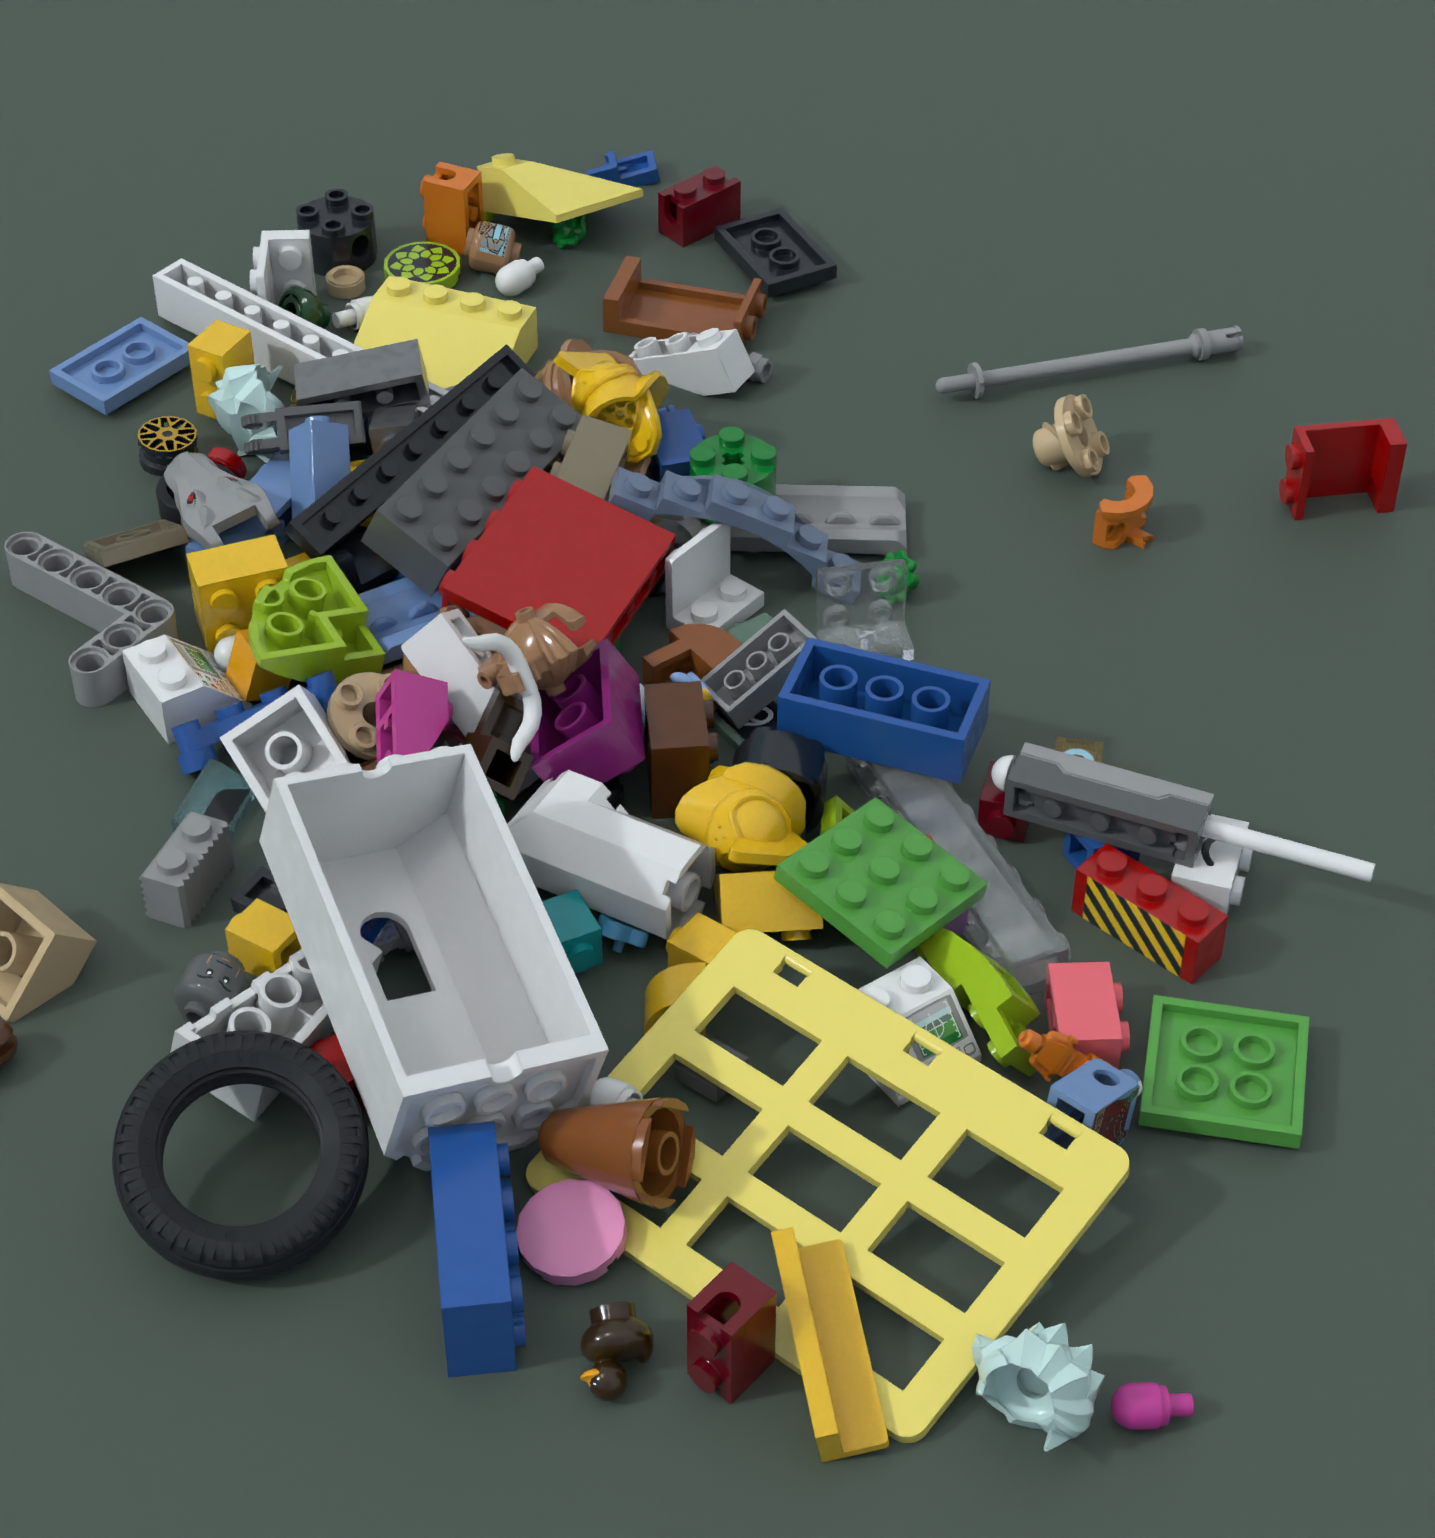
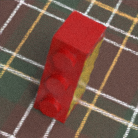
M1105 843L1076 868L1071 911L1190 984H1193L1221 958L1229 915L1108 843Z

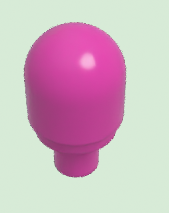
M1135 1382L1124 1384L1114 1392L1110 1408L1115 1421L1126 1429L1157 1430L1161 1426H1168L1170 1417H1191L1194 1411V1403L1191 1393H1169L1165 1385H1158L1157 1382Z

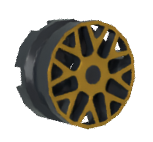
M162 416L144 423L138 430V446H141L139 458L143 470L151 475L162 477L167 466L177 455L183 452L198 453L197 430L194 425L186 419L175 416ZM164 423H167L168 427L164 428Z

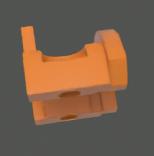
M1136 475L1129 477L1126 480L1127 489L1124 500L1111 501L1104 498L1099 502V509L1095 512L1093 544L1104 549H1116L1123 542L1127 541L1145 549V541L1153 542L1154 536L1140 529L1146 524L1147 516L1144 512L1147 511L1153 502V484L1148 476Z

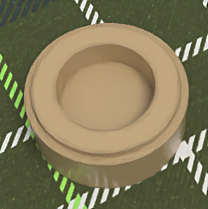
M341 265L334 267L326 274L327 292L332 297L351 299L361 295L366 289L365 274L358 267Z

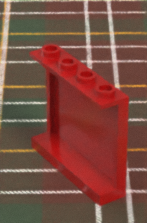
M533 466L523 480L517 479L512 484L506 503L501 510L496 508L491 512L481 537L478 540L472 539L468 543L458 568L455 571L450 569L443 577L439 586V594L442 595L441 608L456 604L508 630L510 625L517 620L515 612L532 606L534 611H536L546 603H559L571 607L585 616L587 622L577 631H570L557 617L548 621L549 624L561 631L578 648L591 639H594L597 644L606 638L614 646L665 572V560L674 549L676 534Z

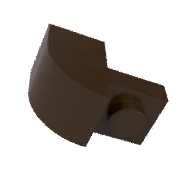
M494 689L475 732H467L463 745H472L492 792L501 798L514 801L534 756L523 751L518 761H512L510 749L512 739L523 720V702L511 695L503 696L501 690Z

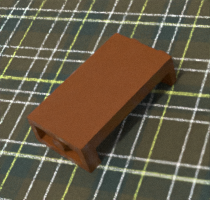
M626 256L603 297V332L644 339L656 337L657 340L685 331L700 334L711 328H718L719 331L737 329L745 347L747 341L753 340L755 337L758 318H764L766 314L768 296L767 294H762V279L758 278L753 279L746 295L642 278L641 258Z

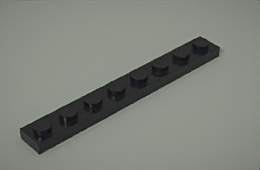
M506 344L289 522L283 531L310 559L324 556L374 514L393 493L521 368L533 377L536 374Z

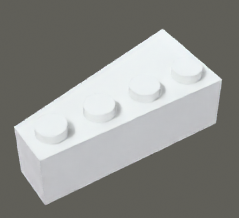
M362 938L377 974L383 951ZM301 949L291 955L289 962L270 974L266 971L254 979L251 987L231 1000L226 997L212 1006L209 1014L194 1024L189 1021L175 1030L171 1052L196 1039L228 1031L248 1030L273 1033L295 1040L307 1047H310L319 1039L330 1036L334 1028L303 950ZM237 1084L218 1088L209 1093L255 1122L280 1092L261 1085Z

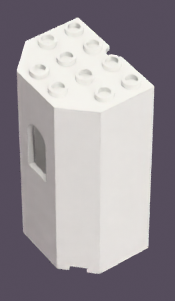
M472 745L440 746L426 752L403 756L399 754L390 755L380 760L376 765V769L369 771L362 770L359 763H343L334 768L306 773L292 772L283 777L274 778L259 842L384 1156L398 1160L405 1155L410 1157L413 1167L428 1171L431 1170L428 1128L495 1121L497 1144L508 1143V1150L511 1151L526 1147L538 1139L540 1125L554 1110L586 1106L587 1099L592 1092L609 1049ZM374 918H389L405 928L428 980L431 992L387 1001L361 938L360 928L365 922Z

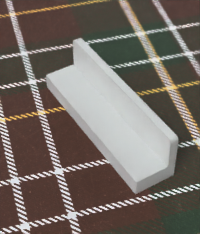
M458 608L440 613L403 643L401 649L421 676L448 682V703H451L453 706L452 720L466 737L467 732H475L494 689H501L499 684H496L491 689H485L479 684L477 679L478 667L492 654L490 651L476 652L463 645V637L478 636V634ZM519 693L511 694V696L522 701ZM530 741V743L527 745V747H526L525 750H524V752H526V753H528V754H530V755H531V741ZM531 765L517 796L540 779L531 768Z

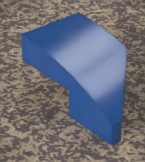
M653 149L617 159L615 152L610 150L604 155L606 162L601 167L596 169L590 168L586 172V175L633 187L660 182Z

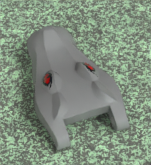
M180 453L167 466L164 472L165 482L174 493L182 526L185 528L188 537L197 541L205 549L223 546V542L218 535L219 533L257 515L266 530L281 523L265 491L259 485L219 469L203 453Z

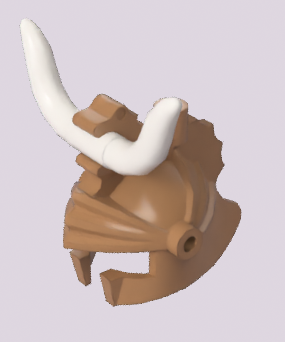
M546 603L536 611H534L532 606L515 612L517 620L510 625L504 635L489 633L462 638L463 645L468 649L476 652H497L483 661L482 665L478 667L477 679L479 684L485 689H491L496 684H499L503 696L519 693L522 698L524 708L523 720L512 739L510 749L513 762L519 760L523 751L539 729L542 717V702L538 690H546L548 696H556L566 690L564 681L573 671L589 660L596 646L594 639H591L578 648L561 631L548 623L549 620L557 617L570 631H577L587 622L584 615L563 604Z

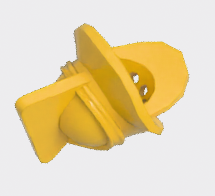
M560 351L553 362L574 377L571 390L573 409L581 415L583 414L633 430L626 462L640 463L657 454L662 438L660 417L657 409L667 395L668 389L667 379L662 372L655 370L638 377L639 373L632 366L616 363L609 354Z
M744 762L731 767L719 765L711 770L707 781L693 787L682 796L675 809V824L680 832L693 840L715 848V865L734 873L762 871L771 865L777 866L780 862L808 844L800 837L805 829L806 801L794 781L786 774L769 765Z

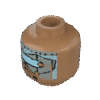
M481 221L477 224L476 228H469L463 257L469 258L468 263L472 269L496 275L505 265L514 260H519L522 244L515 242L516 234L513 228Z

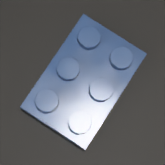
M139 317L50 369L51 384L107 415L190 365L187 347L189 343L145 318Z

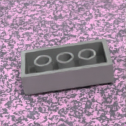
M783 609L705 675L701 681L711 692L717 709L733 725L740 729L778 697L807 638H817L786 609Z

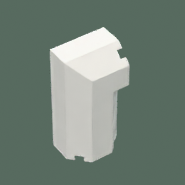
M571 770L561 773L554 781L553 778L546 780L507 824L535 886L556 895H562L577 889L588 908L664 939H668L676 927H683L697 912L702 914L706 902L697 898L701 887L711 889L715 879V848L629 815L621 804L615 810L607 801V798L612 793L599 781Z

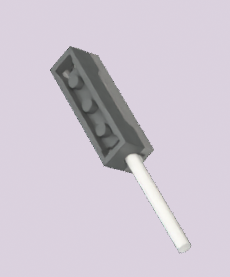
M1028 742L1024 743L1017 759L1014 755L1003 756L995 762L991 772L995 786L1005 792L1003 815L1098 842L1108 843L1112 846L1193 868L1206 837L1370 883L1374 874L1375 863L1225 823L1218 817L1211 815L1214 794Z

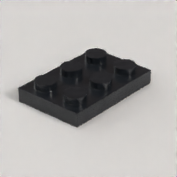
M783 208L714 227V240L752 281L754 278L762 279V292L767 294L768 298L782 296L787 292L808 286H816L821 282L837 278V264Z

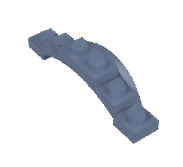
M618 467L612 478L608 502L649 522L653 515H679L725 523L755 534L784 550L812 574L811 587L849 602L853 601L859 591L861 562L850 558L846 554L828 550L829 534L819 531L814 526L805 524L795 513V505L787 503L782 498L774 496L760 487L714 474V476H680L666 470L659 483L649 479L644 474L631 472L621 467Z

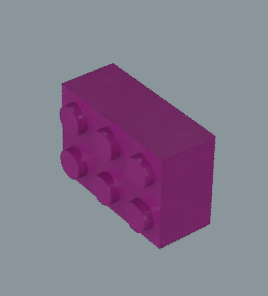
M606 638L596 644L589 660L573 671L564 681L566 686L564 692L556 696H548L546 690H538L542 702V717L539 729L531 740V755L534 756L531 768L543 782L551 778L554 781L561 773L571 770L605 783L619 774H626L632 771L640 762L645 760L639 675Z

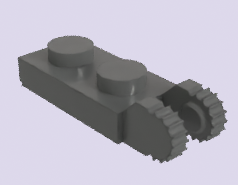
M361 401L275 408V412L244 415L241 418L242 428L255 430L276 425L278 437L251 440L244 444L245 453L248 455L271 454L278 451L280 454L289 453L288 430L304 423L305 418L310 416H328L331 418L332 423L347 424L350 430L349 447L365 446L366 439Z

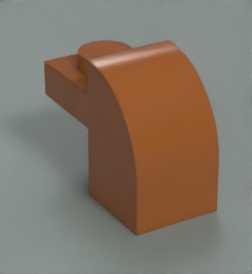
M686 624L669 629V645L642 657L643 686L644 684L673 683L670 676L675 672L685 674L693 672L701 680L739 648L742 643L729 632L712 625Z

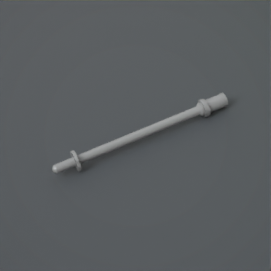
M1237 325L1206 331L1205 328H1197L1186 339L982 371L977 362H972L968 365V374L940 378L936 381L935 388L940 394L970 390L971 395L975 399H980L984 395L985 387L1188 354H1191L1196 360L1202 361L1209 359L1210 355L1241 351L1243 348V335L1235 337V334L1242 332Z

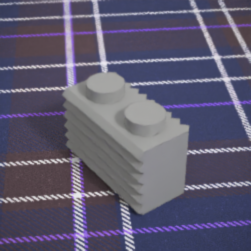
M192 811L186 815L139 877V880L142 881L140 886L144 889L141 893L145 896L143 898L146 902L144 907L147 909L145 914L149 918L184 929L192 927L191 922L197 920L196 915L202 914L201 908L206 907V902L211 900L210 895L216 894L215 889L221 887L220 882L225 881V876L230 874L229 869L235 868L229 827L226 821Z

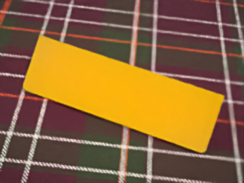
M793 1227L772 1231L773 1245L821 1462L887 1448L889 1446L888 1434L843 1242L836 1239L798 1248Z

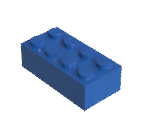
M808 637L778 695L777 730L793 732L807 739L817 740L824 746L826 752L961 784L987 724L991 679Z
M495 1121L428 1128L440 1301L448 1378L516 1371L515 1347L526 1346L522 1283L519 1266H517L519 1265L517 1233L515 1231V1222L511 1221L515 1220L513 1191L510 1178L500 1179V1177L511 1176L508 1143L497 1144Z

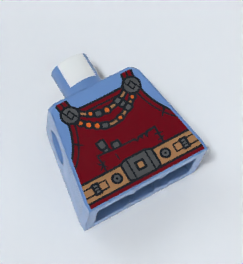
M1093 1058L1052 1084L1047 1103L1119 1146L1128 1134L1136 1100L1142 1093L1143 1087L1140 1078L1129 1069L1118 1070L1102 1059ZM1052 1124L1048 1126V1130L1043 1135L1064 1149H1067L1075 1139Z

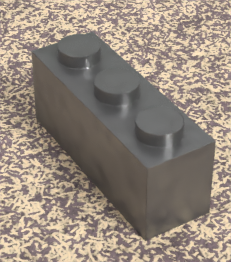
M418 339L293 364L298 406L361 401L362 416L364 418L373 416L375 409L431 404L427 372Z

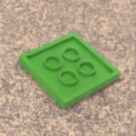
M877 797L780 862L776 867L774 879L886 969L982 899L988 886L985 880Z
M1153 995L1138 1125L1299 1149L1303 1129L1309 1017Z

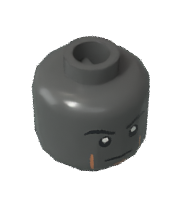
M217 950L198 954L188 963L174 988L173 999L178 1009L182 1012L183 1019L194 1024L208 1015L210 1008L226 997L231 1000L248 989L250 981L243 964L233 955Z

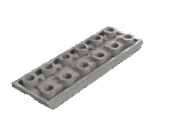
M776 484V496L782 498L787 503L795 505V513L805 524L814 526L819 531L829 534L828 550L843 554L863 553L886 555L889 552L896 554L899 549L907 552L905 494L898 488L887 486ZM679 515L652 516V518H666L676 521L689 531L692 538L703 528L711 525L697 517ZM731 526L730 551L785 552L755 534Z

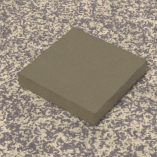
M161 519L84 542L83 548L87 559L102 567H108L188 543L189 539L182 525Z

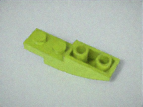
M941 928L917 946L915 951L918 957L927 962L953 988L960 1006L968 1010L976 1023L987 1031L991 1039L987 1043V1047L997 1062L1005 1068L1012 1065L1029 1077L1033 1075L1037 1070L1029 1063V1058L1032 1054L1019 1046L1018 1037L1021 1032L1027 1030L1025 1026L1041 1013L1019 982L998 962L945 928Z

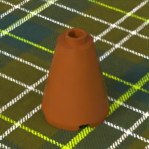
M657 1097L554 1110L540 1125L538 1145L548 1163L647 1207L662 1209L671 1206L676 1201L675 1199H669L675 1187L685 1188L690 1178L695 1158L696 1135L694 1126L685 1124L682 1111L690 1112L685 1103L677 1098Z

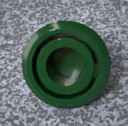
M289 287L279 301V307L321 328H326L330 322L331 314L329 307L326 304H322L314 293L305 288Z

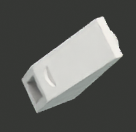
M711 328L695 335H687L686 332H681L667 339L657 340L656 337H648L636 343L634 346L635 350L629 355L642 375L655 370L660 371L666 377L668 384L702 396L736 392L755 372L737 329L719 331L718 328Z

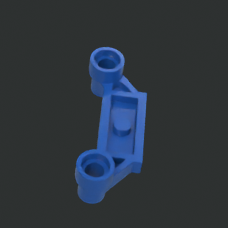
M332 670L305 679L308 686L305 689L316 696L326 714L329 699L338 686ZM286 685L260 694L262 703L244 709L242 702L220 708L215 711L217 719L200 726L198 719L171 728L181 754L177 756V760L183 775L218 763L219 760L213 744L221 741V736L287 693Z

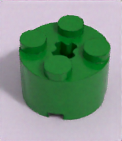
M735 426L724 427L719 431V435L701 441L690 450V476H714V474L751 483L776 496V448L757 437L745 434L743 429ZM701 518L702 520H704V521H706V522H708V523H710V524H712L713 522H715V521H712V520H708V519H703V518Z

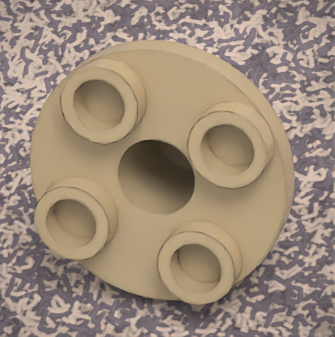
M1070 394L1059 398L1054 409L1055 424L1051 425L1043 422L1042 428L1035 431L1032 442L1037 459L1045 467H1051L1053 471H1058L1070 464L1079 476L1089 478L1099 474L1102 468L1103 456L1109 454L1110 447L1106 435L1102 431H1097L1092 418V405L1085 394L1078 396Z
M363 672L351 675L336 687L329 699L327 707L329 727L339 743L355 757L364 760L377 757L375 696L391 673L383 675L374 672Z

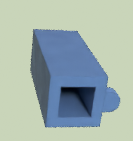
M310 416L305 418L304 423L288 430L292 520L350 473V430L347 424L332 423L331 418L328 416Z

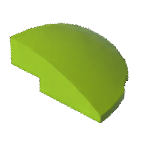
M331 555L295 564L284 571L280 582L271 587L265 584L259 591L253 602V614L248 626L249 643L259 667L279 676L301 682H306V678L332 670L337 685L347 677L357 673L382 672L385 652L366 626L369 610Z

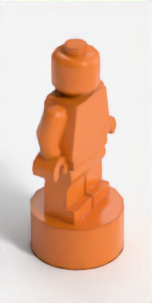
M1027 1029L1021 1032L1018 1037L1019 1046L1032 1054L1029 1058V1063L1048 1082L1051 1081V1075L1058 1074L1064 1077L1093 1058L1101 1059L1093 1053L1083 1054L1074 1049L1073 1044H1078L1079 1042L1073 1035L1067 1036L1053 1030L1047 1034L1040 1035L1031 1029Z

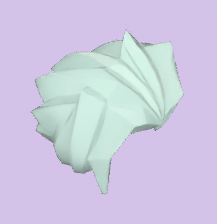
M257 363L228 367L225 369L223 380L215 382L218 390L208 395L209 404L216 414L218 423L227 433L233 436L239 449L237 454L239 457L247 455L244 450V444L251 440L278 438L276 425L250 430L242 428L241 418L248 414L275 412V408H285L281 400L270 392L283 367L281 365L270 374H268L265 366ZM277 452L256 456L267 463Z
M1039 1322L1029 1330L1025 1329L1017 1338L1005 1335L994 1340L976 1333L973 1345H971L973 1360L976 1363L979 1374L976 1394L982 1396L994 1408L1005 1414L1009 1423L1044 1430L1047 1433L1043 1448L1045 1452L1061 1445L1067 1440L1078 1437L1087 1430L1094 1413V1402L1105 1375L1091 1370L1093 1360L1092 1344L1069 1347L1065 1323L1044 1329Z

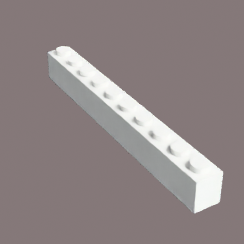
M182 258L152 275L158 315L197 336L215 320L251 331L254 362L265 366L269 373L279 365L283 366L278 377L295 385L293 364L365 350ZM428 381L431 404L417 406L419 416L449 391ZM373 416L368 417L369 424L371 423Z

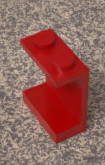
M1395 418L1294 426L1291 444H1287L1285 448L1286 477L1281 479L1279 484L1282 504H1287L1294 521L1303 520L1307 498L1367 493L1377 513L1394 512L1408 444Z

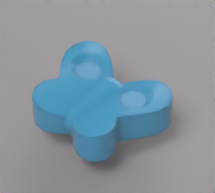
M600 913L597 922L602 929V935L615 940L612 948L613 951L622 953L625 942L645 948L649 933Z

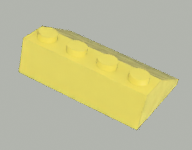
M389 276L373 295L354 344L363 349H370L418 339L428 381L445 389L459 384L506 344L527 364L538 348L536 307L520 304L513 300L505 301L483 296L476 292L468 293L446 288L438 284L431 285L412 281L406 277Z

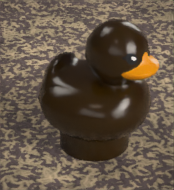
M632 1302L608 1303L597 1306L589 1311L591 1326L586 1329L582 1336L581 1351L589 1362L594 1363L592 1369L585 1371L580 1376V1380L587 1382L592 1394L603 1401L619 1398L627 1387L626 1371L618 1362L637 1359L641 1364L649 1361L653 1352V1332L644 1321L636 1317L635 1305Z

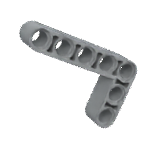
M20 532L10 536L5 541L4 549L12 585L100 632L74 651L68 660L75 698L80 705L90 708L104 706L129 688L122 650L164 634L179 640L173 604L168 600L38 533Z

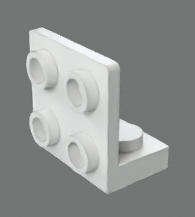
M310 230L262 231L260 247H253L254 269L250 270L251 293L257 294V296L277 306L284 292L292 286L305 288L317 296Z
M715 521L667 556L664 567L666 628L671 629L686 624H706L727 631L734 627V623L744 622L764 606L763 591L730 574L731 525Z

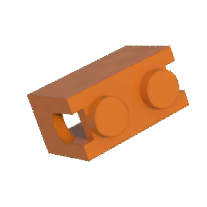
M439 162L435 166L436 173L433 176L425 175L420 185V195L423 197L424 202L422 225L423 229L426 230V241L445 244L454 249L457 254L463 255L469 228H476L479 222L484 221L481 171Z

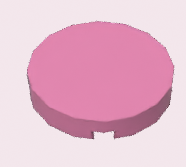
M567 1179L547 1185L529 1199L519 1214L516 1233L523 1261L531 1271L533 1270L535 1273L540 1274L543 1280L554 1285L577 1286L597 1280L608 1271L607 1266L613 1263L616 1257L617 1260L620 1258L625 1250L628 1228L620 1202L607 1188L589 1180Z

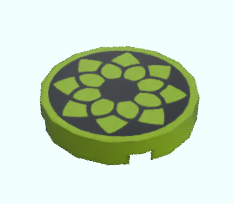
M431 241L401 245L392 250L384 259L385 280L389 276L406 277L412 281L431 285L438 284L446 288H452L459 281L458 276L461 274V258L457 252L445 244Z

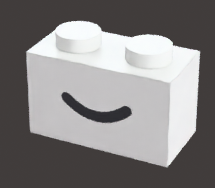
M1211 814L1225 823L1247 829L1249 827V822ZM1205 837L1193 868L1175 863L1171 882L1223 913L1228 914L1230 904L1240 905L1246 877L1238 876L1239 871L1249 872L1254 850Z

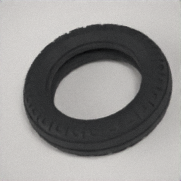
M248 1030L221 1032L196 1039L174 1050L155 1064L140 1080L125 1103L116 1127L112 1151V1169L117 1195L129 1222L139 1236L164 1259L186 1271L204 1277L233 1281L254 1280L280 1274L306 1262L323 1250L341 1232L355 1211L365 1186L369 1167V1137L364 1114L353 1090L340 1072L320 1054L295 1040L273 1033ZM237 1084H254L269 1087L293 1099L312 1120L320 1140V1159L317 1171L303 1196L291 1208L279 1216L248 1226L220 1225L193 1214L171 1192L163 1172V1154L166 1140L172 1126L181 1113L201 1096L218 1088Z

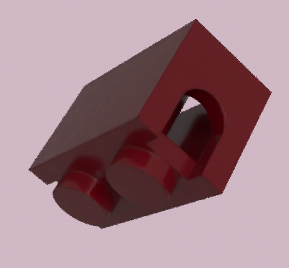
M717 166L707 168L699 174L684 181H679L673 186L658 192L659 232L683 248L713 234L715 226L741 219V181L735 177L728 180L725 178V171Z
M732 1261L687 1304V1374L704 1392L714 1393L719 1389L720 1397L730 1404L775 1361L777 1292Z

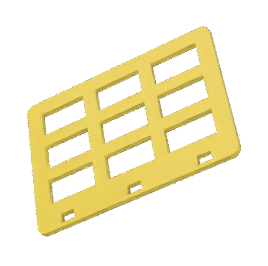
M746 929L735 934L607 1076L633 1085L641 1092L643 1098L677 1060L759 1112L723 1156L696 1139L695 1158L690 1177L699 1184L661 1227L617 1199L620 1202L628 1228L625 1250L622 1254L692 1300L723 1269L694 1251L691 1247L728 1203L771 1231L793 1227L798 1248L836 1239L841 1240L852 1284L941 1342L904 1390H901L873 1371L887 1434L902 1443L917 1442L925 1437L978 1368L973 1360L971 1346L973 1345L976 1333L994 1340L1006 1334L1123 1185L1130 1172L1129 1157L1125 1150L763 932L755 929ZM785 964L807 976L798 987L778 975L783 970ZM735 993L819 1044L783 1086L700 1034ZM914 1042L938 1055L929 1066L908 1054ZM848 1063L936 1116L935 1120L901 1160L813 1105ZM1050 1124L1075 1138L1067 1149L1043 1136ZM789 1132L877 1187L876 1191L842 1232L837 1231L753 1176ZM967 1136L1060 1192L1025 1238L932 1180ZM542 1150L532 1159L526 1169L529 1187L535 1194L547 1185L563 1180H586L548 1163L542 1154ZM908 1208L1001 1266L1000 1270L965 1313L872 1253ZM784 1300L779 1307L776 1306L775 1358L802 1376L786 1300Z

